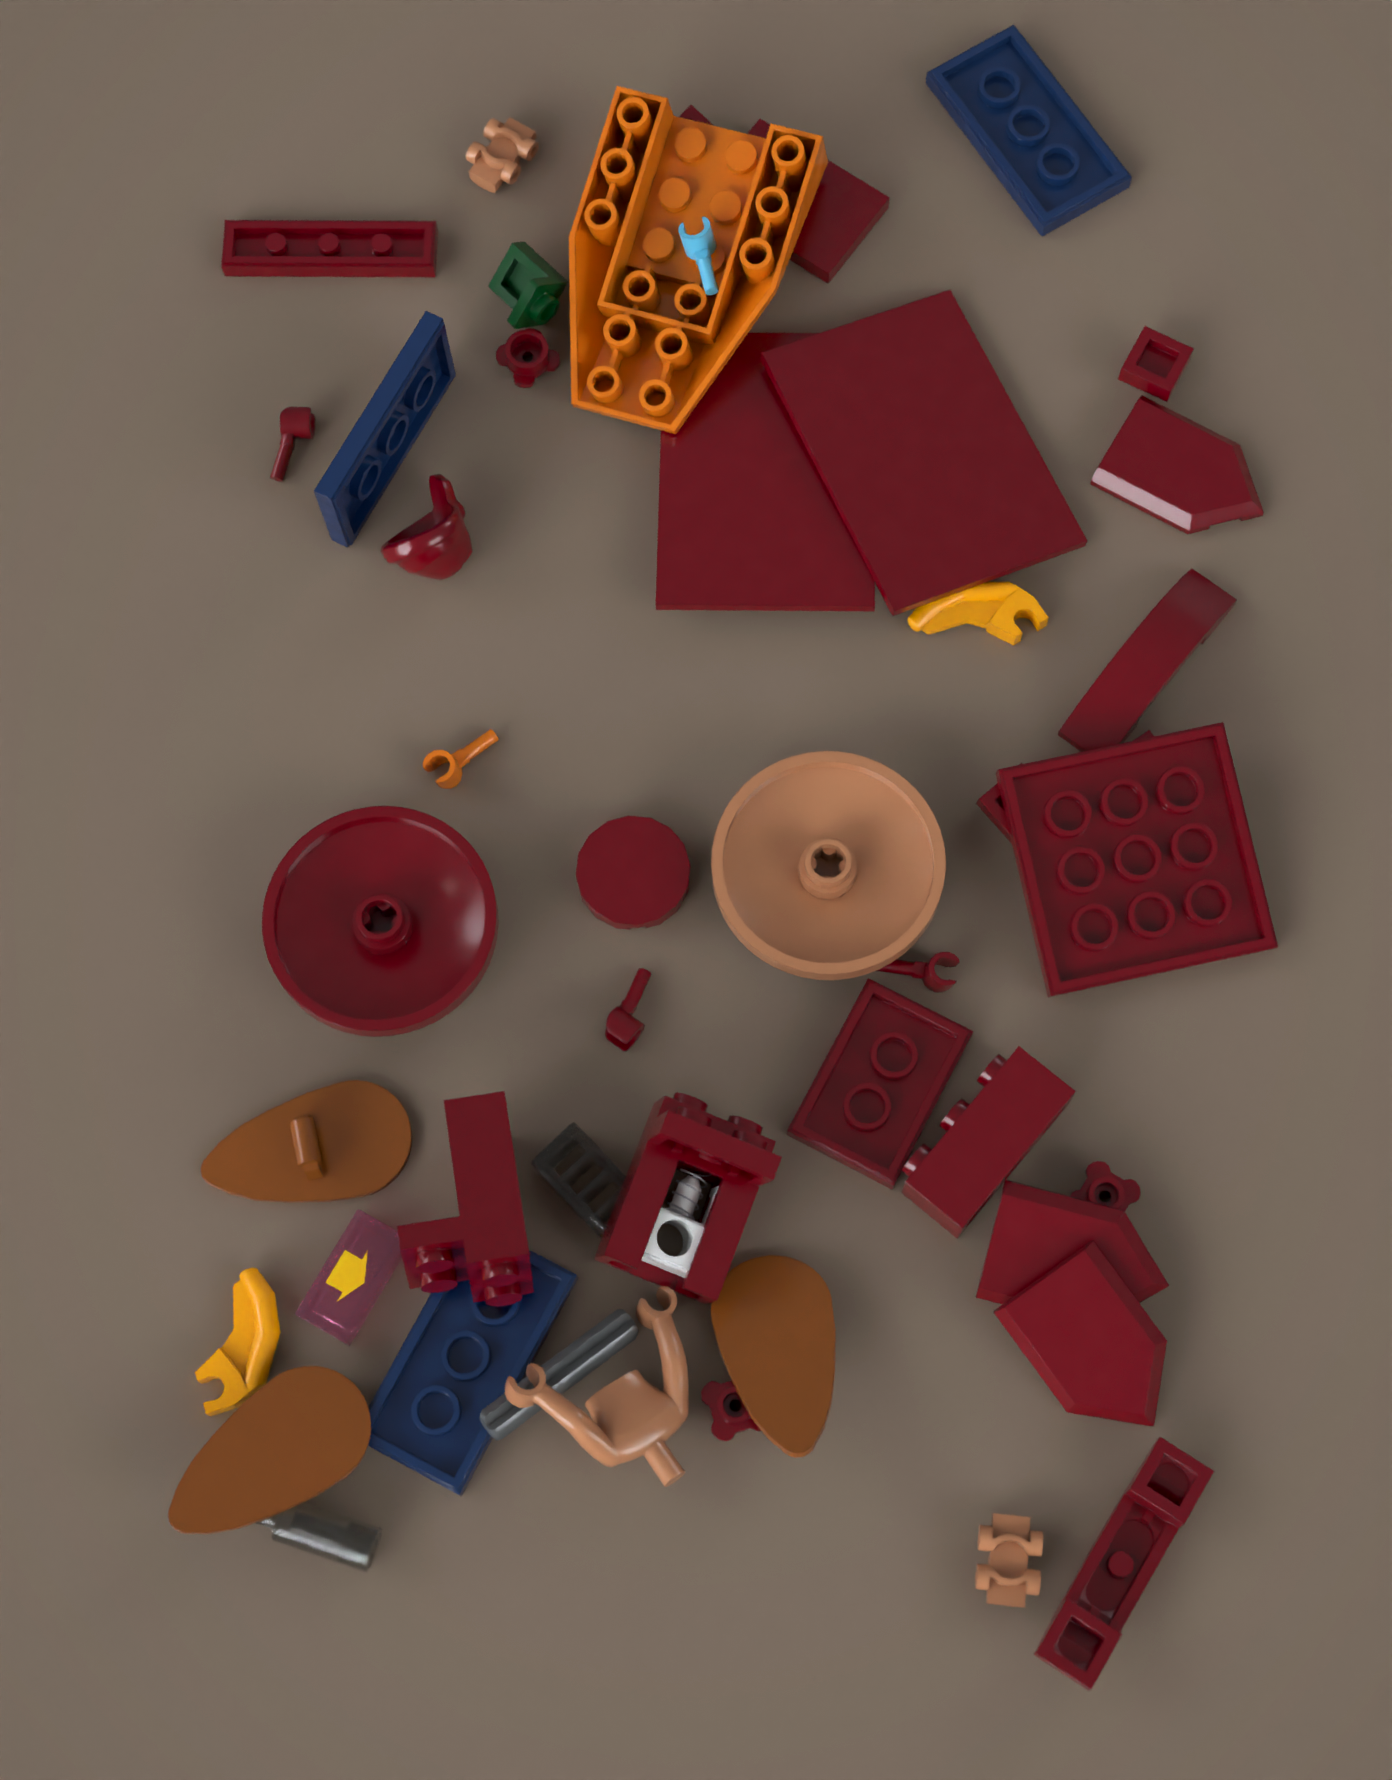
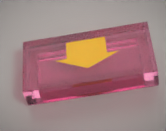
M357 1209L295 1315L350 1347L402 1259L398 1231Z

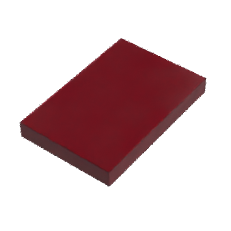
M759 119L747 134L766 138L770 124ZM828 160L790 260L829 284L887 211L890 197Z
M868 978L787 1130V1135L893 1189L971 1039L973 1031Z

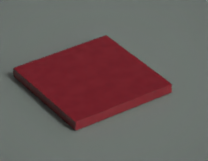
M1224 722L1002 768L996 771L1048 998L1278 948Z

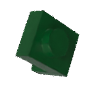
M523 241L511 244L488 287L513 309L507 322L514 329L541 326L550 321L559 309L560 301L558 299L568 281Z

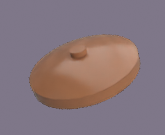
M818 751L803 753L780 760L754 775L739 789L725 808L718 823L712 846L711 871L713 889L722 916L734 935L750 952L774 968L792 975L816 980H841L863 976L885 967L905 954L918 941L932 921L939 905L946 872V855L941 830L932 810L917 789L904 777L882 763L864 756L839 751Z

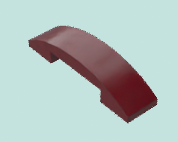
M1191 568L1158 602L1111 659L1058 732V736L1080 752L1124 743L1137 727L1142 715L1200 643L1204 644L1236 604L1237 599Z
M1162 1437L1156 1440L1089 1550L1033 1655L1086 1690H1092L1122 1636L1121 1630L1178 1529L1186 1523L1212 1477L1214 1470Z

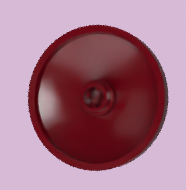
M371 806L354 809L327 819L312 828L289 849L280 861L268 885L262 912V935L268 961L277 979L293 1001L307 1014L331 1028L350 1034L371 1037L395 1036L422 1029L442 1019L461 1005L479 984L490 964L496 946L499 926L495 891L489 873L472 845L459 832L442 820L414 809L397 806Z

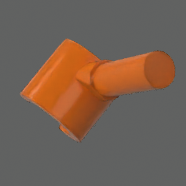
M490 729L453 754L441 749L434 750L424 758L423 769L429 773L436 770L443 763H450L449 771L437 779L435 783L440 788L451 789L461 781L463 775L462 767L499 741L498 736Z

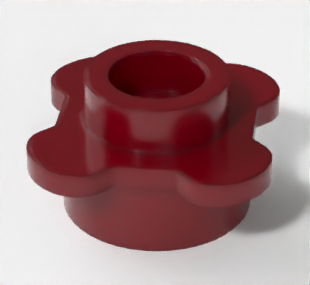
M527 328L513 333L508 338L506 344L499 346L496 351L497 363L501 366H506L511 371L515 385L520 388L532 387L537 377L546 371L553 372L557 370L560 365L559 353L548 348L545 337L541 331L535 328ZM532 355L533 359L531 361H524L523 357Z
M1096 1161L1086 1168L1087 1179L1081 1189L1073 1191L1070 1195L1075 1198L1126 1211L1129 1204L1136 1203L1139 1200L1141 1191L1135 1180H1123L1110 1171L1107 1163ZM1101 1192L1109 1193L1110 1201L1102 1202L1099 1199V1194Z
M732 1380L722 1384L710 1381L703 1387L701 1399L704 1404L710 1407L714 1420L711 1432L715 1438L720 1441H730L736 1433L747 1431L750 1428L754 1431H761L749 1415ZM734 1400H738L742 1405L741 1410L738 1412H733L729 1407L730 1403Z

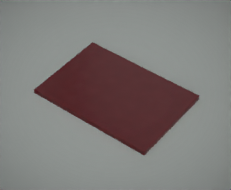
M951 290L761 352L760 359L892 616L1086 546L1087 539Z
M748 333L677 434L661 430L656 610L875 612V581L840 513L838 514L839 511L760 359L761 352L818 333Z

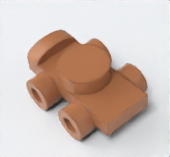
M509 117L505 124L495 118L490 119L483 132L484 137L491 141L490 144L486 147L474 141L466 153V160L474 164L469 170L470 179L481 188L495 193L504 181L510 185L514 184L521 172L520 159L523 158L531 161L538 151L539 143L535 141L537 138L536 131Z
M993 1513L991 1526H979L978 1550L989 1551L988 1564L977 1563L975 1589L987 1590L986 1604L1025 1608L1026 1595L1039 1596L1041 1571L1027 1568L1028 1556H1042L1043 1531L1030 1530L1031 1517Z

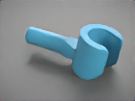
M703 216V231L696 235H688L684 223H681L679 225V235L687 257L695 260L698 265L705 294L711 296L718 292L711 264V255L716 249V241L710 221Z

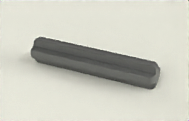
M617 1309L540 1366L545 1372L546 1384L562 1395L634 1341L639 1330L631 1316L625 1310ZM527 1377L517 1383L520 1388L525 1390L534 1388V1385ZM504 1393L482 1409L479 1418L491 1437L495 1440H502L542 1410V1408L536 1403L528 1408L516 1407L507 1400Z

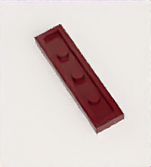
M225 220L221 268L224 276L436 277L438 228L436 221Z

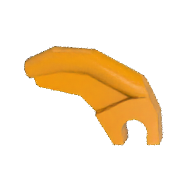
M994 581L980 584L917 607L907 618V621L913 631L919 632L922 630L929 635L967 623L985 628L986 632L1014 646L1021 641L1022 631L1014 622L1016 619H1029L1038 632L1047 626L1049 617L1035 597L1011 582Z
M255 1267L243 1270L239 1274L240 1280L233 1285V1331L222 1348H219L195 1372L197 1381L202 1384L213 1379H221L224 1384L223 1394L218 1399L203 1403L205 1413L209 1416L240 1407L243 1402L267 1383L281 1331L275 1293L260 1271Z

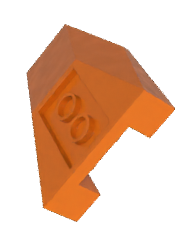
M620 86L616 87L569 235L571 404L573 407L677 434L778 290L828 163L823 136L771 123L767 137L762 138L674 116L668 98ZM703 216L710 221L716 241V249L711 255V264L718 292L711 296L705 294L698 265L695 260L687 257L679 235V225L681 223H684L688 235H696L703 231Z

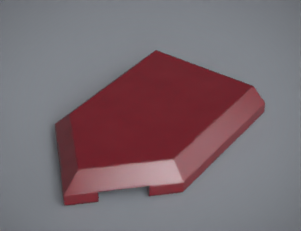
M1143 395L1137 400L1098 465L1090 482V485L1186 534L1208 530L1211 525L1236 519L1245 521L1261 517L1264 514L1240 444Z
M1005 1179L976 1298L1003 1305L1091 1240L1095 1242L1139 1303L1167 1288L1169 1284L1124 1210Z
M1093 1240L993 1311L1067 1413L1154 1427L1167 1340Z

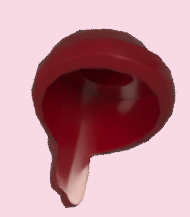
M435 474L429 477L433 510L385 542L381 547V553L388 563L397 564L411 574L430 579L444 580L453 576L462 568L473 550L470 535L463 520L465 509L456 499L451 482L442 474Z

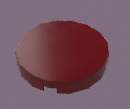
M628 815L607 821L588 836L578 853L575 875L582 901L597 919L616 929L631 930V928H641L644 926L650 928L660 925L678 911L689 892L691 865L684 843L670 827L650 817Z

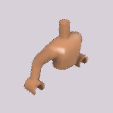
M661 1286L657 1290L656 1297L663 1306L664 1311L652 1309L644 1298H640L636 1308V1317L644 1327L653 1329L662 1363L663 1391L650 1384L639 1370H633L603 1387L586 1401L585 1407L591 1416L590 1418L583 1410L546 1384V1375L542 1367L538 1364L530 1363L526 1368V1375L528 1380L534 1385V1388L530 1390L520 1388L512 1376H508L505 1384V1395L512 1405L519 1408H528L536 1403L561 1424L589 1455L604 1466L614 1467L644 1456L662 1484L667 1487L685 1474V1471L665 1441L681 1427L688 1417L689 1385L686 1355L672 1318L677 1305V1296L671 1288Z

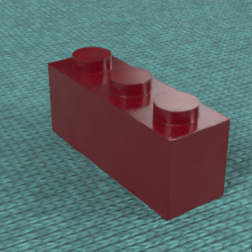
M1020 1046L1017 1047L1008 1059L998 1054L989 1063L977 1079V1082L984 1087L970 1104L961 1098L939 1125L946 1131L944 1136L933 1149L923 1143L902 1169V1172L908 1176L904 1183L902 1194L957 1239L1002 1186L1005 1179L1007 1180L1069 1105L1076 1092Z

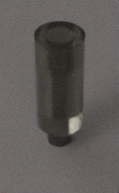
M307 1502L256 1523L273 1529V1541L363 1572H367L370 1569L382 1536V1528Z

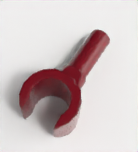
M291 406L282 410L280 414V433L282 438L270 475L271 479L283 482L292 452L295 449L296 439L314 438L316 421L310 407Z
M939 952L928 962L896 959L877 971L922 979L924 985L929 990L935 993H942L949 990L957 981L939 978L935 973L934 966L956 967L960 960L953 953Z
M643 968L638 969L625 999L622 1000L620 1006L615 1007L609 1013L606 1021V1039L624 1052H627L635 1044L645 1027L642 1022L632 1016L652 975Z

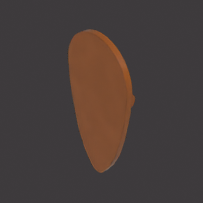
M342 1081L300 1095L242 1124L221 1140L203 1160L201 1175L205 1182L212 1187L230 1195L255 1201L284 1203L331 1202L365 1197L387 1187L402 1172L412 1147L411 1123L400 1101L387 1089L367 1081Z
M779 1255L752 1258L737 1265L727 1273L718 1300L711 1303L713 1329L721 1357L736 1391L752 1420L765 1436L784 1453L791 1457H804L811 1453L824 1431L832 1406L835 1380L836 1330L831 1294L823 1278L813 1268L797 1259Z
M321 1366L296 1367L272 1378L243 1402L193 1458L176 1487L168 1510V1519L171 1526L182 1534H213L240 1529L311 1500L344 1480L360 1464L370 1441V1412L361 1391L343 1374Z

